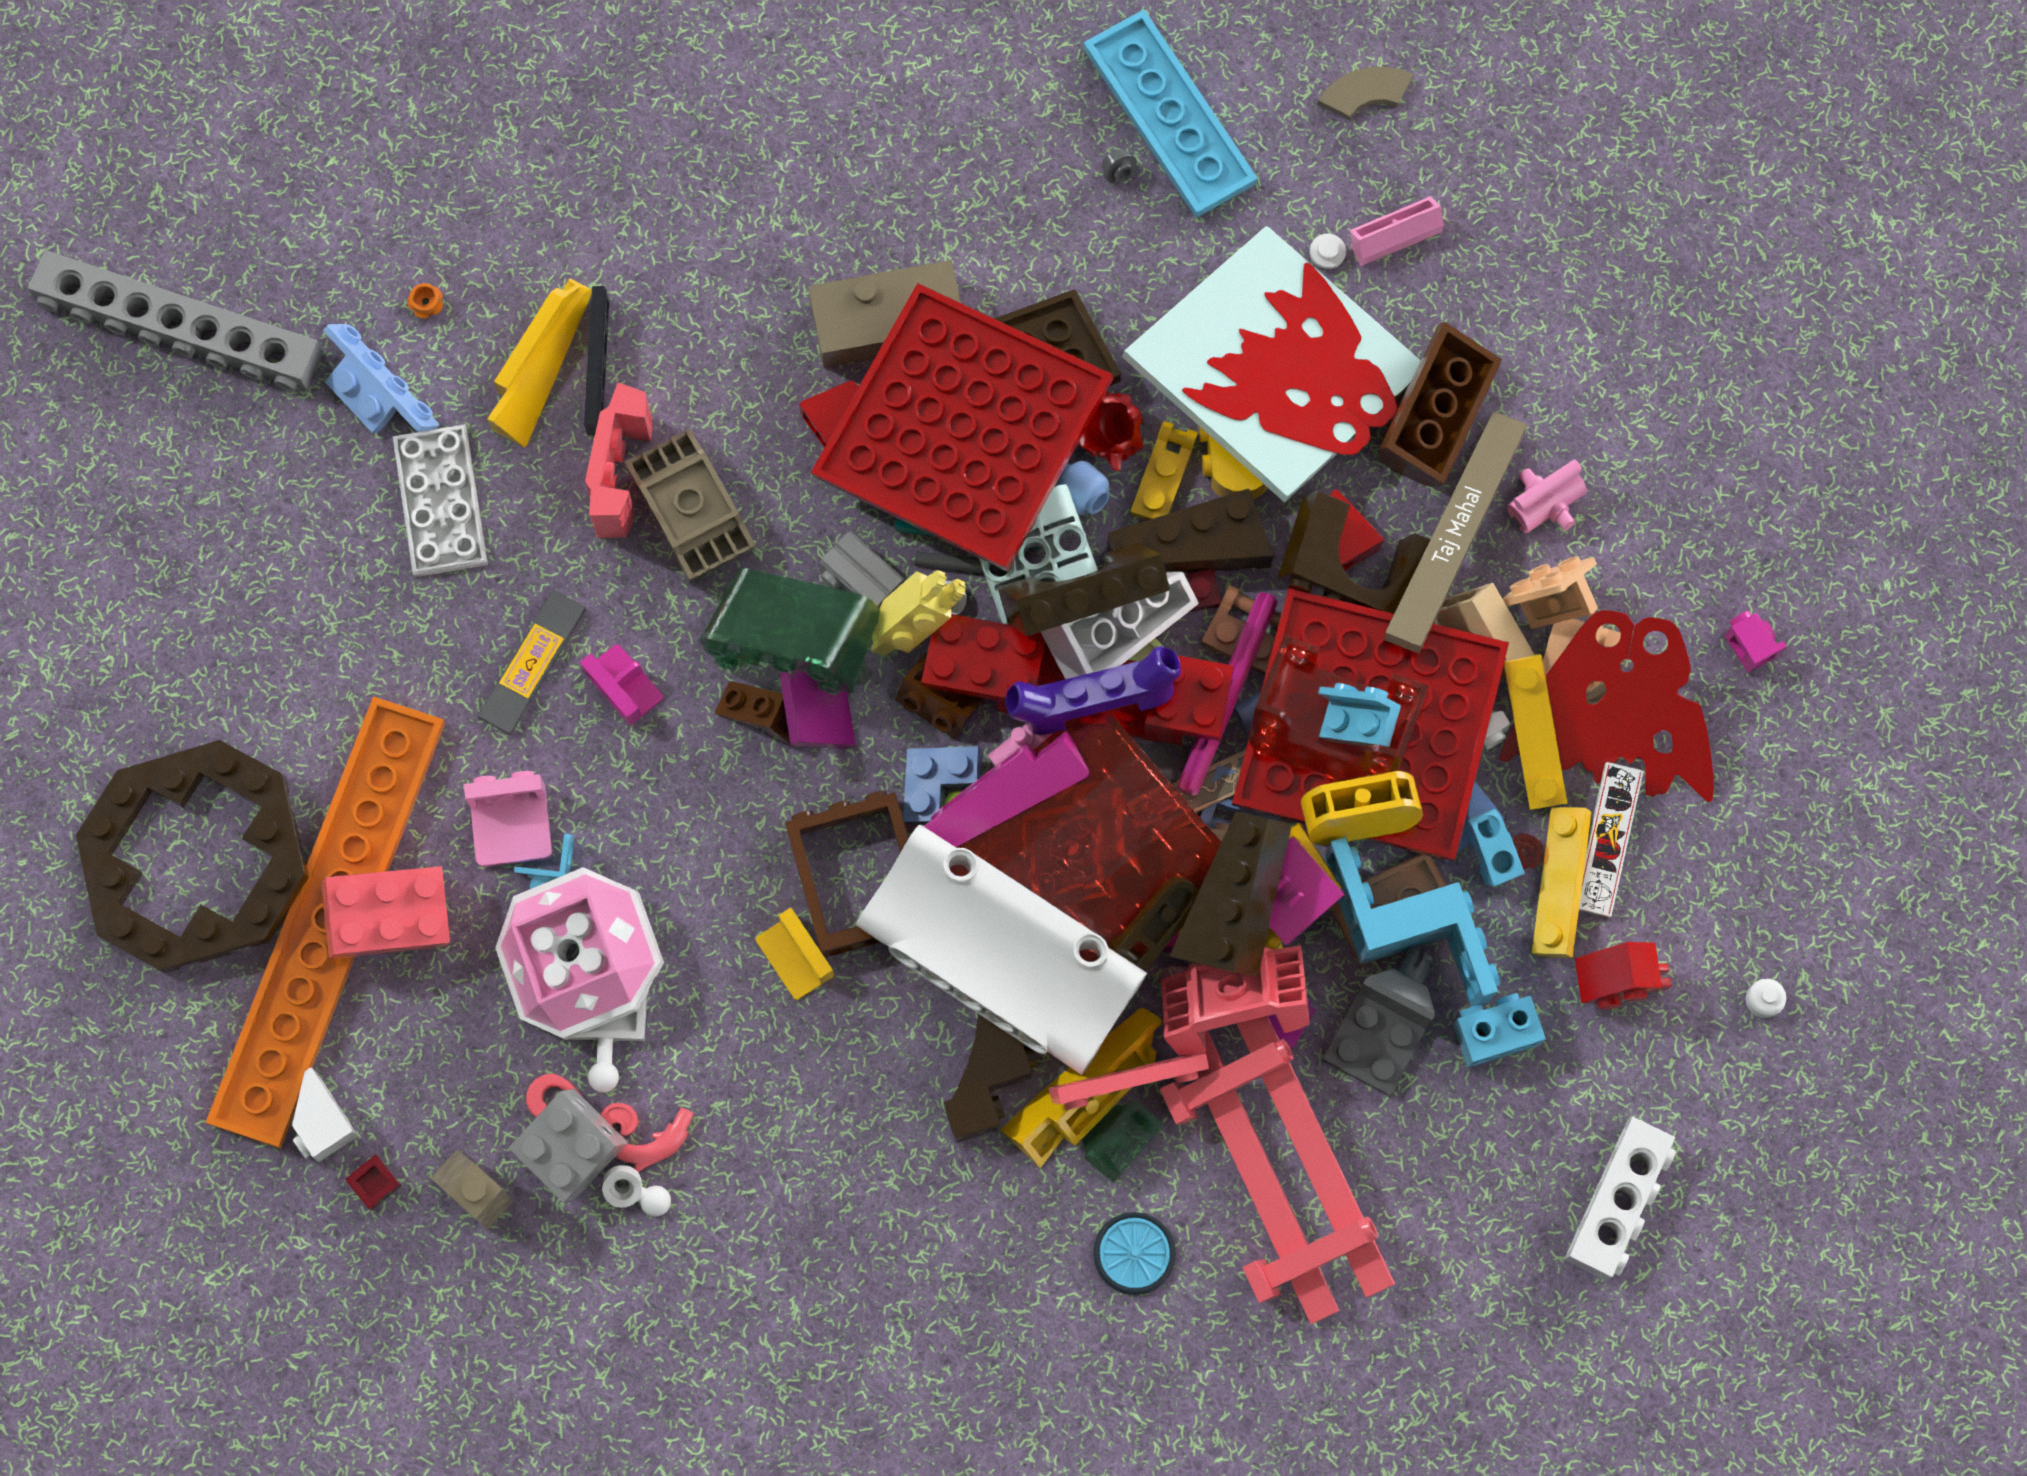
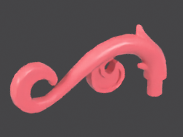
M554 1073L544 1074L536 1078L529 1086L526 1093V1104L530 1113L537 1117L547 1106L544 1102V1095L549 1088L558 1087L564 1091L575 1089L579 1094L580 1092L562 1076ZM612 1103L601 1113V1116L612 1127L615 1124L621 1125L620 1134L623 1137L634 1133L639 1124L637 1112L631 1106L624 1103ZM680 1107L673 1124L668 1123L665 1131L652 1134V1137L656 1139L655 1141L645 1145L627 1144L615 1158L634 1164L633 1169L637 1172L669 1158L686 1140L689 1134L686 1130L694 1113Z

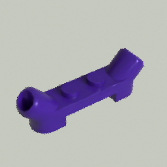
M1156 646L1141 661L1042 686L1018 681L1006 693V708L1011 718L1026 722L1031 732L1038 735H1046L1066 730L1064 721L1138 703L1140 711L1158 707L1171 699L1174 692L1173 682L1181 675V663L1177 654L1172 649Z

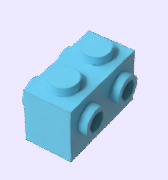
M1518 993L1496 1000L1497 1006L1483 1010L1482 1005H1476L1460 1011L1461 1017L1457 1018L1453 1023V1028L1467 1068L1540 1046L1546 1040L1531 996L1519 999ZM1512 1019L1517 1020L1519 1025H1516ZM1476 1030L1482 1032L1484 1037L1479 1036Z

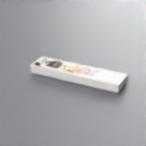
M1606 762L1604 765L1588 837L1579 911L1608 918L1612 916L1644 771L1609 762Z

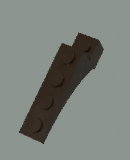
M979 1014L975 1040L967 1067L952 1099L944 1102V1109L955 1143L999 1130V1119L1004 1118L1005 1115L998 1095L991 1097L990 1092L1031 1079V1068L1037 1067L1031 1048L1023 1046L1022 1042Z

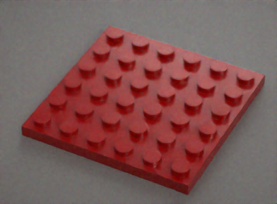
M917 283L810 473L814 478L1008 572L1112 383L1113 376L1103 369Z
M1288 588L1232 806L1306 824L1301 799L1310 790L1330 783L1394 771L1406 772L1412 775L1415 781L1423 812L1421 820L1403 832L1365 838V840L1454 862L1509 642L1433 624L1420 653H1416L1384 640L1385 632L1394 614ZM1335 683H1342L1355 687L1357 691L1365 692L1366 687H1374L1388 693L1387 698L1401 706L1389 750L1329 742L1319 737L1329 700L1318 694L1320 686L1334 688Z

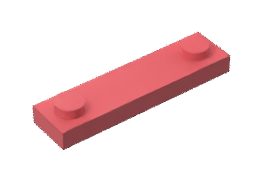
M1206 1053L1185 1055L1050 1087L1049 1091L1052 1103L1064 1104L1065 1110L1088 1105L1087 1098L1173 1077H1175L1176 1083L1195 1080L1199 1078L1198 1071L1209 1069Z

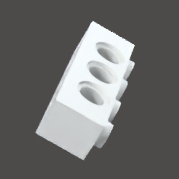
M1635 1117L1630 1118L1626 1122L1564 1258L1565 1261L1605 1281L1612 1278L1614 1274L1620 1276L1629 1258V1254L1624 1253L1629 1239L1635 1241L1643 1228L1645 1220L1640 1218L1645 1204L1651 1206L1659 1192L1661 1185L1655 1183L1661 1169L1667 1171L1674 1159L1676 1150L1671 1148L1675 1139L1674 1136ZM1631 1157H1640L1645 1161L1647 1165L1645 1175H1637L1631 1170ZM1616 1191H1623L1631 1198L1630 1210H1622L1616 1206L1614 1202ZM1600 1226H1608L1615 1232L1616 1241L1614 1245H1606L1601 1242L1598 1236Z

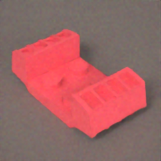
M617 383L609 406L599 414L585 479L590 496L589 516L591 517V522H593L597 538L627 537L635 517L630 493L627 490L618 489L619 476L614 475L616 462L622 463L625 456L626 441H623L622 437L650 442L652 437V416L646 392L621 383Z
M1301 945L1279 949L1265 947L1258 976L1230 972L1194 963L1190 964L1184 972L1161 979L1164 1039L1179 1056L1206 1052L1205 1031L1273 1014H1276L1284 1033L1310 1025Z

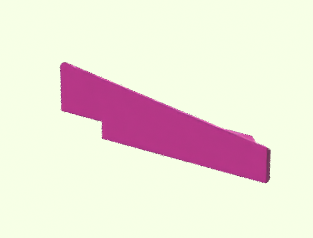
M1067 731L1038 754L1026 742L938 809L931 816L932 820L925 824L924 827L954 847H957L1087 778L1089 770Z

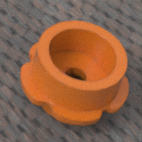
M422 283L416 285L411 290L407 304L409 309L414 311L416 317L427 319L430 315H437L442 310L443 302L441 299L443 295L437 287ZM424 299L429 300L428 304H423L422 302Z

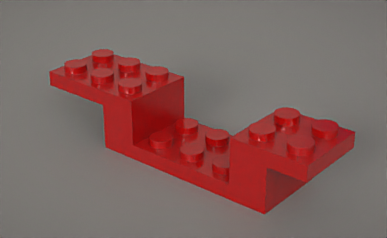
M951 614V618L931 635L921 684L922 687L996 700L997 711L1008 714L1005 697L1008 689L1015 682L1022 681L1042 686L1065 680V677L1041 632L1025 636L1009 624ZM1178 656L1181 663V675L1173 682V695L1165 704L1140 711L1138 703L1067 720L1064 723L1068 726L1126 737H1137L1143 740L1182 746L1184 735L1220 741L1234 666ZM1127 660V661L1124 662L1122 665L1129 664V663H1133V662H1137V661Z

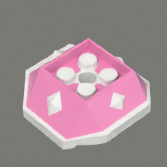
M583 867L513 896L495 948L519 1018L566 1040L638 1011L654 977L658 975L664 964L639 892ZM578 943L579 955L575 960L568 962L566 958L568 948L572 944Z

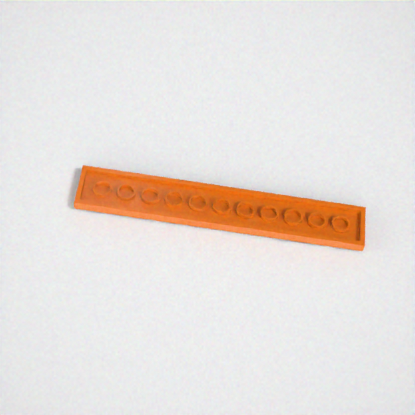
M373 696L306 865L309 878L288 911L205 1122L208 1125L279 1149L282 1148L295 1115L304 1072L311 1067L313 1068L356 957L329 959L321 883L325 877L389 871L445 727L444 719Z

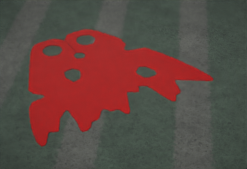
M1305 263L1303 267L1301 298L1284 290H1278L1276 293H1264L1266 299L1287 322V328H1275L1274 338L1240 328L1239 333L1244 339V342L1241 344L1243 353H1227L1222 358L1212 357L1207 361L1210 366L1221 371L1237 385L1222 387L1211 383H1204L1202 390L1184 387L1182 391L1195 402L1232 419L1246 420L1253 413L1257 412L1259 414V422L1265 431L1330 452L1353 455L1358 453L1371 439L1369 427H1382L1395 415L1397 410L1396 400L1380 368L1368 359H1356L1354 357L1362 337L1353 319L1327 281L1310 263ZM1309 317L1317 320L1323 329L1322 336L1310 337L1302 328L1303 322ZM1292 388L1308 393L1310 401L1301 407L1293 403L1285 392ZM1369 393L1379 396L1383 402L1382 410L1376 414L1364 411L1360 404L1362 396ZM1334 395L1342 397L1344 403L1342 406H1334L1331 403V398ZM1338 422L1351 424L1356 431L1354 440L1351 442L1337 440L1333 434L1335 424Z
M1601 610L1594 613L1578 630L1545 676L1562 770H1569L1576 763L1582 762L1586 770L1593 772L1594 781L1598 784L1601 782L1606 762L1614 764L1619 757H1623L1631 764L1637 757H1640L1645 762V795L1655 797L1657 794H1665L1675 775H1679L1706 802L1713 800L1714 773L1711 748L1701 706L1697 702L1691 701L1677 693L1678 689L1689 681L1691 664L1685 643L1676 624L1667 619L1646 617L1634 627L1627 614ZM1604 624H1613L1620 630V640L1612 647L1602 646L1596 639L1598 628ZM1652 631L1662 632L1668 639L1666 650L1660 654L1648 653L1643 646L1645 636ZM1625 659L1631 660L1634 664L1630 672H1624L1620 668L1621 662ZM1590 682H1603L1607 689L1605 695L1598 703L1588 704L1586 690ZM1515 723L1502 747L1499 756L1500 761L1509 762L1514 755L1520 756ZM1662 730L1668 731L1672 736L1673 749L1670 753L1658 752L1653 747V736Z

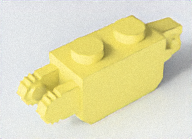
M936 570L935 572L933 571V574L931 573L929 576H926L916 571L883 600L879 608L878 623L875 626V631L872 633L873 645L871 646V651L882 656L895 649L906 653L911 652L951 618V608L964 595L966 589L965 582L955 579L947 585L945 584L947 578L944 572Z

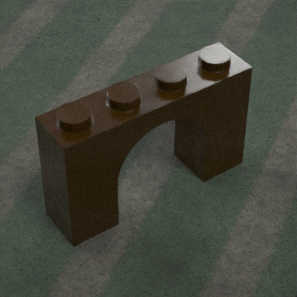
M1319 490L1303 497L1277 579L1289 584L1288 587L1290 589L1395 614L1430 539L1414 533L1399 540L1385 583L1378 590L1367 589L1349 578L1339 558V541L1350 504Z
M1137 543L1103 554L1107 566L1080 577L1056 582H1042L1032 576L997 587L1007 623L1025 636H1029L1170 591L1162 556L1160 553Z

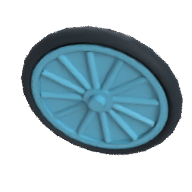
M1130 1212L1112 1218L1102 1227L1094 1243L1093 1255L1097 1271L1106 1284L1121 1293L1139 1295L1156 1290L1167 1280L1175 1265L1176 1250L1171 1233L1163 1223L1148 1214Z

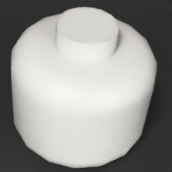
M1761 979L1752 984L1747 990L1746 1005L1750 1012L1757 1017L1771 1018L1780 1013L1785 1006L1786 992L1782 985L1775 980Z

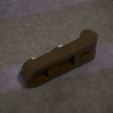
M1185 877L1169 879L1161 886L1125 931L1112 940L1108 948L1143 971H1146L1183 927L1199 890L1191 880ZM1138 940L1145 944L1139 951H1135L1132 948Z

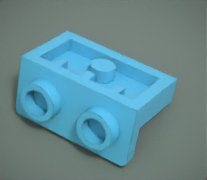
M1335 683L1334 688L1320 686L1318 694L1329 700L1319 737L1329 742L1389 750L1401 706L1388 699L1386 691L1374 687H1366L1365 692L1357 691L1355 687L1342 683Z

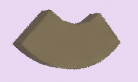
M1377 66L1358 69L1333 82L1323 92L1317 105L1347 120H1350L1358 110L1368 105L1386 104L1397 108L1414 74L1391 67Z

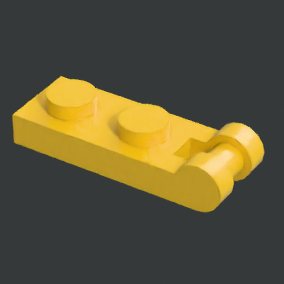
M1163 421L1130 515L1147 521L1170 513L1198 436L1197 431L1187 429V432L1174 428L1173 423ZM1168 442L1181 445L1179 454L1166 450Z

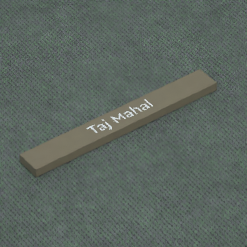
M1493 411L1385 632L1384 640L1420 653L1525 434L1526 423Z

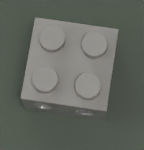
M575 1089L560 1091L510 1145L509 1149L564 1203L576 1199L628 1142Z

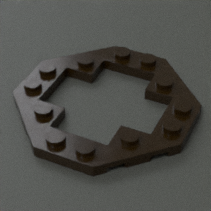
M221 740L117 770L76 834L97 936L164 974L179 970L181 966L197 961L202 963L229 955L231 951L244 947H256L269 943L309 878L306 862L303 860L299 843L301 840L295 814L290 804L288 795L290 792L286 777ZM206 777L261 807L242 839L272 858L233 921L200 905L181 937L123 906L143 873L113 856V853L152 791L184 808L202 778Z

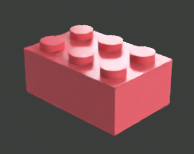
M442 866L325 877L321 883L329 959L445 947L450 943Z

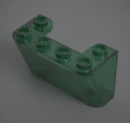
M739 568L698 640L704 647L703 650L715 659L716 665L722 668L736 670L737 666H745L746 663L759 665L761 661L772 664L773 668L784 673L792 674L794 670L807 672L809 677L818 682L817 688L826 693L835 695L839 694V691L853 693L880 610L872 600L857 593L757 570Z

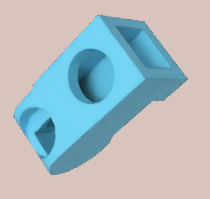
M1496 809L1489 810L1465 821L1467 834L1481 867L1479 871L1485 885L1496 886L1525 874L1510 833L1507 832L1505 824Z

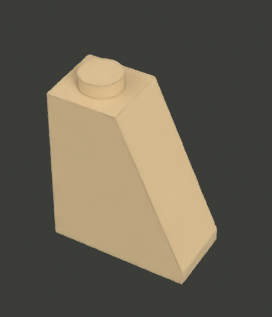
M1494 583L1447 597L1435 619L1434 624L1509 642L1505 660L1534 655ZM1503 666V670H1502L1500 682H1502V681H1506V682H1507L1506 672H1505V667H1504V666Z

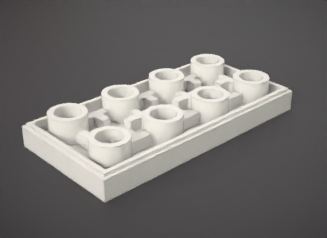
M466 424L393 436L413 576L420 577L488 565Z

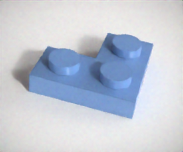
M979 746L907 749L903 810L904 823L907 825L927 824L932 820L931 816L944 806L945 788L968 787L982 777L983 750Z

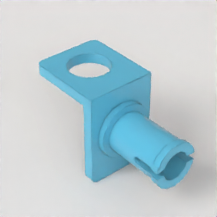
M564 834L559 872L514 867V873L527 875V878L530 879L529 890L570 873L575 837L570 834Z

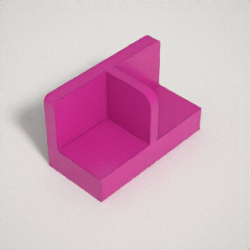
M615 644L598 659L590 653L579 662L585 675L629 726L663 700V695L643 673L641 665L637 661L634 662L619 644Z

